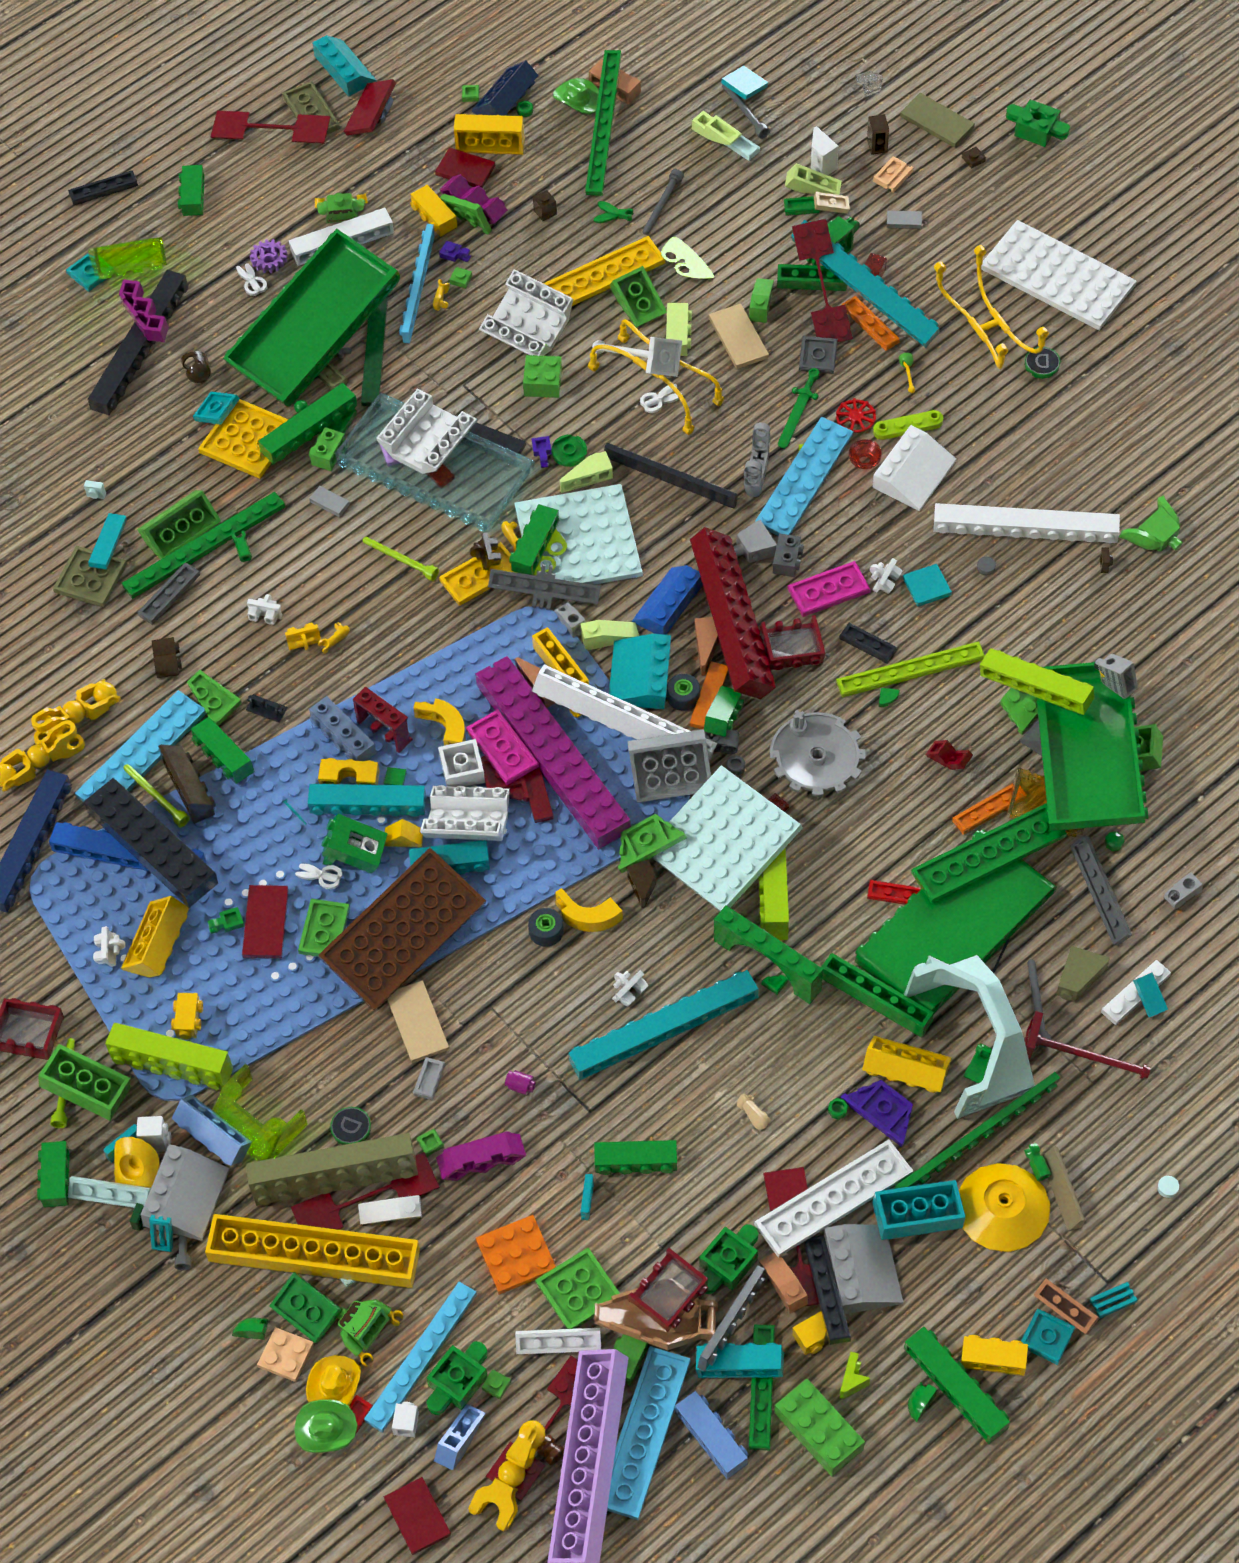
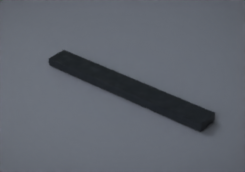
M606 443L604 446V451H606L609 460L734 509L737 505V493L613 444Z

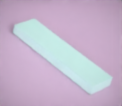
M71 1176L68 1198L135 1208L136 1203L145 1205L151 1188Z

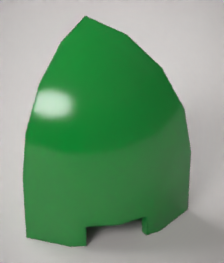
M246 1318L236 1325L232 1336L265 1340L268 1319Z
M920 1382L908 1400V1411L916 1422L919 1421L936 1397L937 1388L930 1384L924 1387L923 1383Z

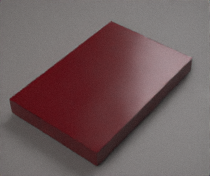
M449 147L438 165L435 175L450 180L453 176L461 174L466 178L469 186H480L483 188L496 164L495 161Z
M423 1477L383 1496L412 1555L451 1536V1532Z

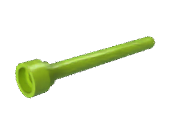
M369 537L363 538L364 544L422 572L426 579L434 581L438 577L439 568L433 565L425 566Z
M129 764L124 765V771L173 816V822L179 828L184 827L189 822L190 816L185 811L177 810Z
M69 1038L66 1047L74 1051L75 1040ZM60 1096L58 1097L57 1109L51 1116L50 1125L55 1128H65L68 1119L64 1112L66 1099Z

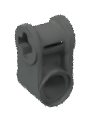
M729 730L726 737L716 734L711 736V733L704 732L706 739L717 743L714 752L725 754L737 753L739 743L738 731Z

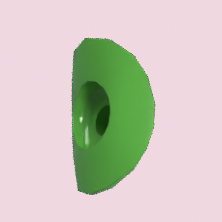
M575 78L561 84L553 92V98L572 109L591 115L597 109L599 89L585 78Z
M330 1399L312 1401L304 1405L296 1417L294 1428L296 1441L302 1450L307 1452L321 1453L340 1450L347 1447L355 1438L357 1422L355 1414L347 1404Z

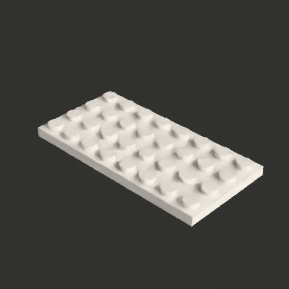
M1019 220L1012 225L981 265V270L1099 331L1136 285V280Z

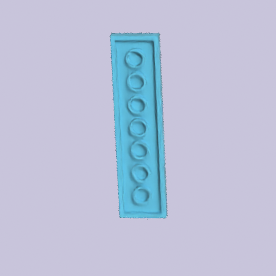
M821 417L756 521L761 520L766 529L779 536V533L791 535L853 436V431Z
M178 690L75 792L76 797L84 802L112 778H115L127 791H130L137 782L124 771V765L129 764L144 777L162 759L158 746L161 744L175 746L206 715L204 708Z
M649 1347L616 1446L607 1511L639 1520L675 1405L677 1404L690 1364V1358L655 1347Z

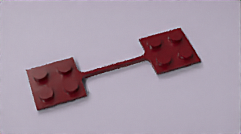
M217 110L210 137L243 140L245 131L248 128L288 129L294 131L292 142L325 144L331 116L298 114L296 124L292 126L248 123L250 112Z
M821 219L792 226L799 261L810 258L816 261L826 304L824 309L811 312L816 337L838 339V342L853 339L846 306L831 307L828 304L819 264L821 256L834 253L827 220Z
M425 1152L415 1156L418 1171L416 1176L391 1180L390 1185L341 1205L334 1204L330 1193L320 1194L291 1206V1210L298 1225L339 1230L344 1228L339 1212L345 1207L389 1189L395 1190L400 1198L421 1196L440 1187Z
M804 1167L763 1173L770 1212L808 1189ZM798 1245L796 1250L799 1263L797 1266L789 1268L797 1277L808 1296V1305L806 1306L818 1305L819 1301L810 1266L802 1262Z
M571 1355L547 1388L550 1393L560 1399V1405L545 1425V1432L563 1406H571L578 1362ZM511 1441L486 1475V1478L492 1482L495 1478H499V1467L508 1460L506 1459V1454L513 1444ZM534 1458L532 1465L525 1469L523 1482L515 1487L518 1489L515 1498L522 1501L546 1465Z

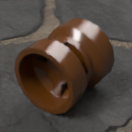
M547 1435L543 1443L538 1446L536 1452L539 1455H544L549 1465H554L564 1455V1448L561 1445L555 1444V1439L551 1435Z

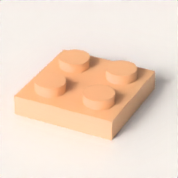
M275 1327L257 1366L297 1382L314 1343Z

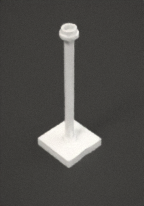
M650 337L649 351L610 345L624 350L633 356L648 358L646 373L678 377L682 347L681 340ZM597 340L593 343L592 348L596 345L607 344H605L601 340ZM599 349L596 351V353L601 354L604 351L617 353L607 349Z

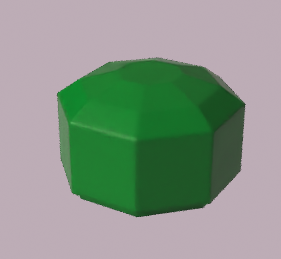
M1117 831L1109 832L1105 837L1106 848L1111 851H1119L1124 846V837Z
M835 1098L830 1101L828 1107L830 1116L839 1120L844 1118L848 1111V1105L845 1100Z

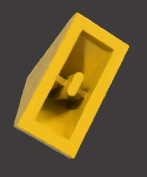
M404 819L385 827V832L388 834L384 846L422 848L423 835L421 834L420 827Z

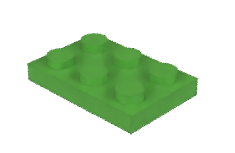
M311 899L298 953L318 957L345 930L350 905Z

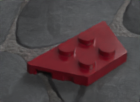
M485 755L481 757L486 788L500 787L509 789V799L526 802L530 800L524 776L506 785Z

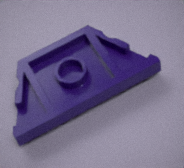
M882 1080L874 1082L870 1086L858 1088L856 1092L848 1095L845 1093L841 1096V1099H844L847 1105L900 1147L904 1145L913 1104Z

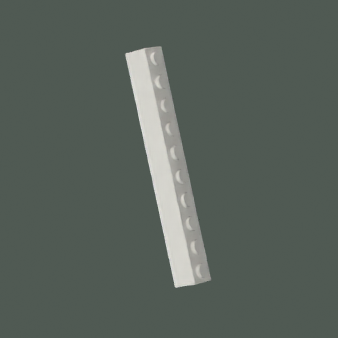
M935 503L933 532L1117 543L1120 514Z
M546 665L539 671L532 692L537 693L540 697L550 699L558 705H563L576 713L583 714L593 721H598L608 728L618 730L624 733V735L637 740L690 732L685 728ZM706 739L710 762L717 743Z

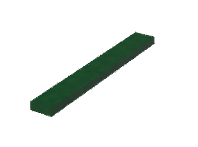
M388 296L368 317L361 406H379Z

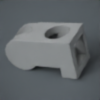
M568 602L554 610L558 619L567 627L573 638L579 637L581 635L580 624L586 623L581 614Z
M1190 872L1165 893L1164 899L1174 909H1177L1193 896L1202 893L1203 884Z

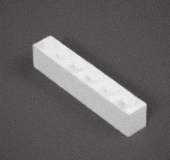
M382 208L289 240V245L297 266L305 264L314 255L317 248L327 240L328 236L336 228L361 245L393 234V222L386 208Z

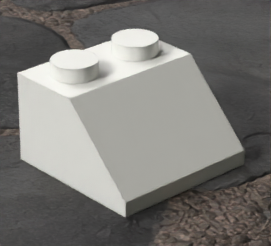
M817 126L813 130L811 169L829 175L837 170L839 146Z

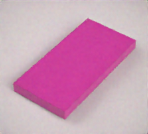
M855 561L788 585L787 588L802 617L870 593V587Z
M498 709L466 727L468 734L472 739H476L477 746L506 785L539 767L538 761Z

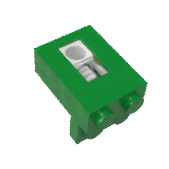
M337 814L333 819L329 820L326 827L329 831L322 841V847H324L322 852L324 857L323 864L327 866L332 865L335 860H338L372 874L379 867L388 833L341 814Z

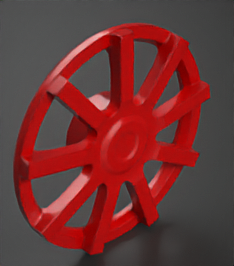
M853 398V400L841 403L836 411V420L841 426L850 421L852 424L849 430H852L853 433H860L874 425L876 410L868 401ZM856 403L863 405L857 409ZM853 404L854 409H851L847 405ZM866 406L870 409V410H868V411L862 412V410H863ZM842 408H845V409H846L847 411H849V412H840V411H841ZM873 414V419L865 417L864 415ZM839 416H848V418L842 421L839 420ZM865 420L871 424L865 428L862 421ZM855 424H859L862 428L861 430H853Z

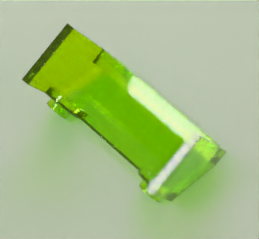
M245 1063L224 1084L212 1111L252 1142L247 1153L257 1161L273 1159L308 1125L306 1116L301 1109L288 1123L281 1118L275 1117L263 1125L236 1103L242 1095V1090L252 1080L249 1066Z

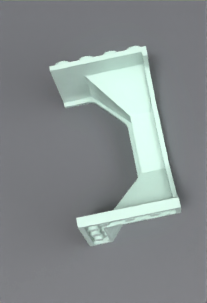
M977 955L951 965L928 956L926 963L915 966L904 993L905 996L909 998L942 985L977 991L996 1033V1039L984 1078L979 1084L964 1089L954 1111L957 1119L1019 1097L1033 1088L1035 1084L1022 1030L1000 980Z

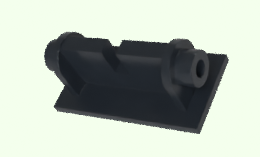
M255 694L249 695L247 702L250 703L246 711L279 723L288 707L280 703L278 704Z

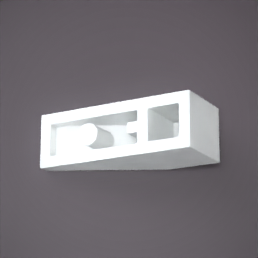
M419 1195L358 1204L360 1225L422 1218Z

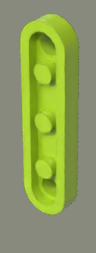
M932 410L879 421L873 427V435L880 440L900 437L904 435L910 425L922 431L938 429L943 424V415L939 411Z

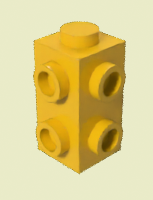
M178 993L177 1000H174L173 1011L176 1013L175 1018H172L171 1029L175 1031L177 1038L183 1040L197 1038V1031L201 1030L199 1013L203 1012V1001H200L198 993Z

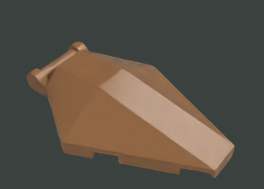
M667 1278L656 1282L655 1286L651 1288L642 1301L668 1320L690 1292L673 1279ZM638 1288L611 1296L609 1301L599 1304L595 1303V1324L665 1350H671L699 1339H705L709 1342L716 1331L718 1303L714 1300H700L696 1298L692 1310L689 1313L685 1312L680 1317L682 1321L677 1328H671L669 1332L637 1306L629 1302V1294L631 1292L634 1294ZM701 1310L707 1311V1329H701Z

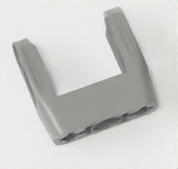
M762 422L754 425L750 461L746 462L744 469V488L746 494L750 497H757L761 494L769 459L770 426Z

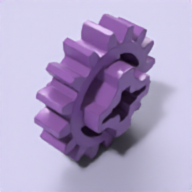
M265 239V243L259 241V246L254 245V250H250L252 266L256 267L257 271L263 269V273L267 270L272 273L273 269L279 271L278 267H284V263L287 262L288 254L285 245L281 246L280 241L275 243L274 239L271 242Z

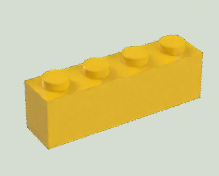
M548 627L532 635L533 649L547 666L589 685V679Z

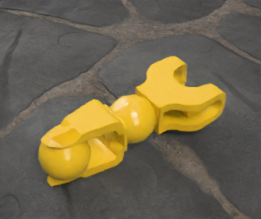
M105 679L100 680L96 684L91 683L77 690L76 701H68L62 708L61 706L54 709L45 708L33 715L31 723L32 727L36 730L34 734L35 744L43 745L39 739L46 736L52 727L63 721L69 720L76 724L81 722L84 717L95 720L109 710L110 706L121 700V697L117 696L114 685L105 682ZM93 696L97 703L90 705L85 702ZM40 720H44V723L38 724L37 722ZM70 728L64 729L63 734Z
M69 720L63 721L52 727L47 736L40 740L43 745L36 744L31 746L27 754L20 749H15L2 758L0 762V787H2V791H8L13 786H20L34 779L36 776L35 768L46 766L50 758L54 762L61 758H70L82 751L85 747V741L77 734L75 724ZM70 728L69 732L63 734L64 729ZM75 741H79V743L76 746L70 745ZM23 762L25 768L17 773L13 766Z
M530 1420L522 1424L519 1429V1436L507 1451L506 1459L508 1460L499 1467V1478H495L491 1485L478 1489L468 1508L469 1513L478 1515L482 1513L487 1504L495 1503L500 1512L496 1524L498 1529L503 1532L509 1529L518 1513V1505L515 1500V1494L518 1489L515 1487L523 1482L525 1469L532 1465L537 1448L545 1439V1429L538 1421Z

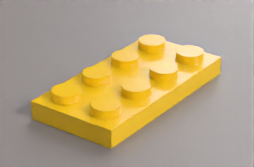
M502 542L498 543L496 550H492L493 553L501 554L499 565H491L489 570H483L481 560H477L474 557L439 577L440 582L459 606L491 589L488 588L491 569L514 572L511 570V563H509L511 554Z

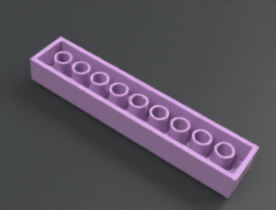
M616 1349L579 1351L548 1563H600L629 1358Z

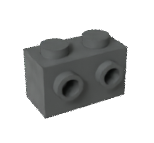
M779 533L773 561V574L795 577V572L800 569L801 560L798 558L799 555H803L804 545L801 544V537Z

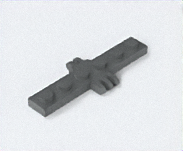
M542 564L541 571H537V576L495 569L490 570L488 588L533 594V608L536 607L537 601H540V609H543L544 602H547L546 610H550L552 598L598 604L601 586L555 579L556 573H552L553 565H549V571L545 572L546 564Z

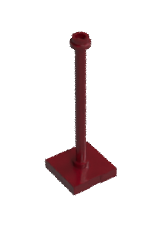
M1035 1011L1027 1027L1024 1040L1028 1059H1030L1035 1046L1042 1045L1140 1074L1141 1079L1148 1078L1151 1067L1147 1066V1064L1138 1066L1041 1037V1034L1038 1033L1043 1013Z

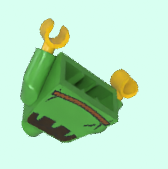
M336 193L328 195L326 201L325 198H315V208H317L319 214L326 215V223L343 222L358 217V212L364 209L365 203H368L366 193L356 195L357 199L350 193Z
M377 1299L363 1302L354 1301L348 1309L341 1307L343 1310L337 1317L340 1320L338 1326L341 1328L340 1335L344 1345L355 1356L361 1358V1364L366 1368L368 1365L363 1362V1359L369 1357L373 1361V1356L370 1353H364L362 1350H368L390 1318L394 1326L400 1325V1322L394 1319L395 1316L403 1319L401 1311L396 1310L393 1312L389 1306Z

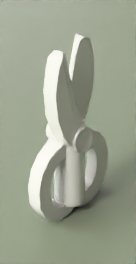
M248 263L245 264L246 271L240 266H236L238 274L246 280L244 288L248 295L256 296L266 291L267 283L265 279L255 277V272ZM257 282H261L263 286L260 287ZM252 286L254 291L249 290L248 287Z
M666 386L658 395L652 392L644 394L640 398V404L644 407L645 412L656 413L661 410L662 403H672L679 400L676 393L671 394L673 390Z
M300 864L299 868L306 872L295 873L301 879H318L319 884L329 890L336 889L340 884L339 880L343 876L341 869L334 865H328L319 870L310 864ZM327 871H336L338 874L327 873ZM323 880H327V881H331V882H335V883H334V884H326V883L323 882Z

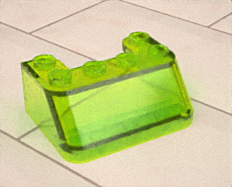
M162 237L88 249L94 274L99 276V279L112 278L111 274L115 273L116 276L127 275L126 271L133 270V273L144 272L143 268H150V271L163 269V265H167Z

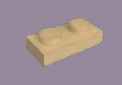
M815 192L814 194L816 210L848 214L850 210L848 196Z

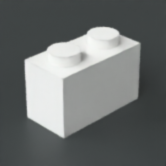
M138 1117L137 1138L150 1144L156 1152H166L168 1144H171V1132H168V1124L164 1122L163 1117Z

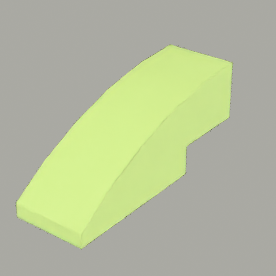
M704 111L692 120V130L717 143L731 145L742 134L717 115L711 117Z

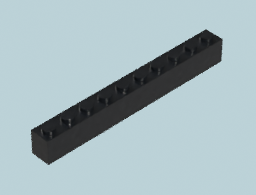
M166 270L149 298L153 299L156 307L155 315L164 316L166 321L172 317L173 310L179 305L182 295L188 290L189 285L186 275ZM135 322L89 395L88 403L90 410L110 416L111 412L116 409L119 399L124 396L128 384L133 381L134 374L141 368L142 361L148 356L151 346L156 343V341L147 340Z

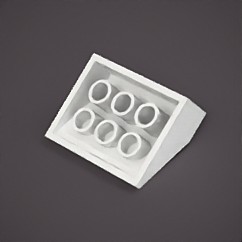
M910 425L875 472L873 488L920 511L955 464L956 458L926 432Z

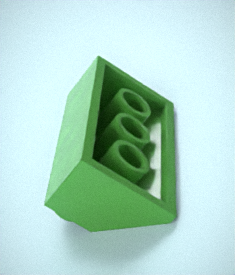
M195 490L137 530L146 545L162 559L193 541L221 522L203 490Z

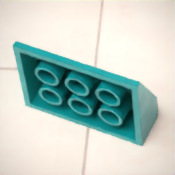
M652 633L614 641L609 694L636 707L664 709L671 635Z

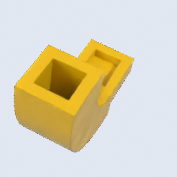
M435 698L434 704L428 702L414 703L415 718L436 721L446 728L443 739L444 746L466 741L463 718L453 705Z
M562 888L555 892V903L561 910L563 921L577 930L586 932L604 931L623 920L622 909L611 897L596 907L586 908L577 905Z

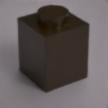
M548 190L533 197L534 212L542 222L557 215L556 200Z

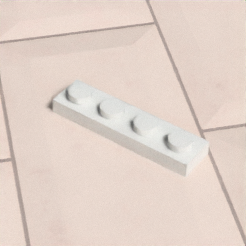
M1155 960L1137 978L1153 972L1156 982L1160 986L1170 977L1171 972L1159 961ZM1132 981L1101 1010V1013L1115 1025L1142 1002L1134 982Z
M600 1328L516 1331L515 1333L516 1354L601 1350Z

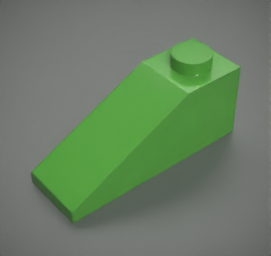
M756 279L749 307L750 321L767 323L774 280Z

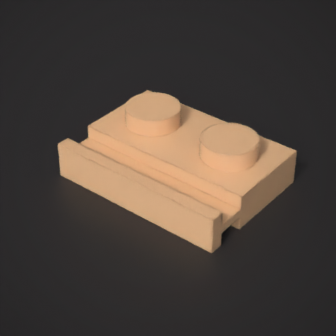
M893 156L873 177V182L885 189H891V192L894 193L911 175L913 167L907 166V163Z

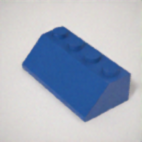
M687 565L672 567L633 618L632 622L654 634L667 635L703 586L699 571Z

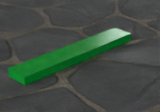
M754 1324L753 1343L757 1345L774 1343L775 1325ZM773 1377L752 1378L749 1450L770 1451Z

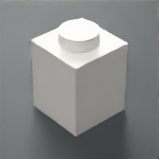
M396 1403L392 1424L394 1435L415 1438L419 1411L418 1407L413 1403Z

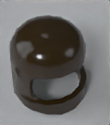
M192 351L181 357L182 366L187 370L186 376L191 382L202 383L210 377L211 368L205 353ZM189 357L194 358L195 363L192 366L185 364Z

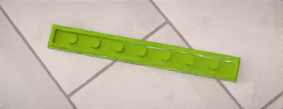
M978 641L838 678L836 683L843 698L983 660L985 654Z

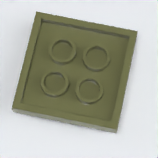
M76 545L55 583L53 591L54 593L104 608L127 562L112 556L107 570L89 567L88 561L93 550Z

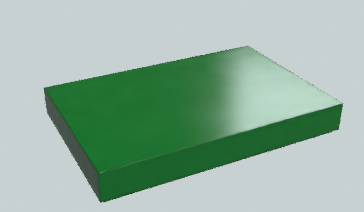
M293 1272L269 1305L270 1308L316 1344L320 1342L343 1310L296 1272Z

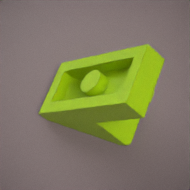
M850 1351L840 1390L841 1399H845L870 1385L869 1377L858 1375L862 1363L858 1361V1353Z

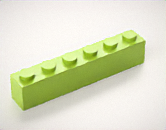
M990 648L980 663V675L982 677L1082 715L1085 714L1094 700V687L1090 684L1082 683L1070 676H1064L1053 670L1042 668L1035 663L1026 662L1019 657L1010 656L1000 650Z

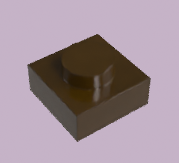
M977 147L962 153V159L971 169L986 161L985 155Z
M1102 547L1100 570L1101 573H1108L1109 566L1113 565V555L1109 554V547Z

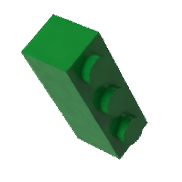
M182 166V173H179L181 186H178V193L181 199H178V209L182 210L183 216L203 215L205 182L203 166Z
M720 687L706 714L704 732L726 737L728 731L733 729L734 720H737L739 710L743 708L744 699H742L741 693L735 692L732 688Z
M66 1141L41 1143V1150L38 1151V1161L41 1163V1169H38L37 1175L38 1181L41 1182L40 1188H37V1199L41 1201L44 1208L69 1206L70 1149Z

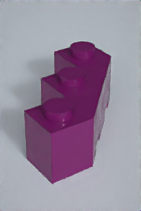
M461 174L453 176L439 189L442 194L479 204L483 208V213L489 225L496 223L508 211L505 203L499 197L489 199L483 188L480 186L471 188L466 178Z
M123 279L119 291L123 306L147 340L164 343L169 329L166 318L155 315L156 307L153 299L143 298L144 291L140 281Z
M506 1131L443 1150V1153L436 1157L442 1180L458 1181L469 1172L486 1173L497 1164L514 1165L524 1158L526 1153L520 1134Z

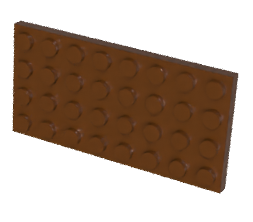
M429 848L339 934L318 957L371 1009L376 1011L486 903V900L435 851Z

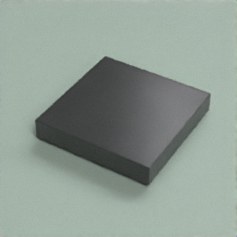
M802 336L799 371H809L811 368H816L821 373L834 374L838 339Z

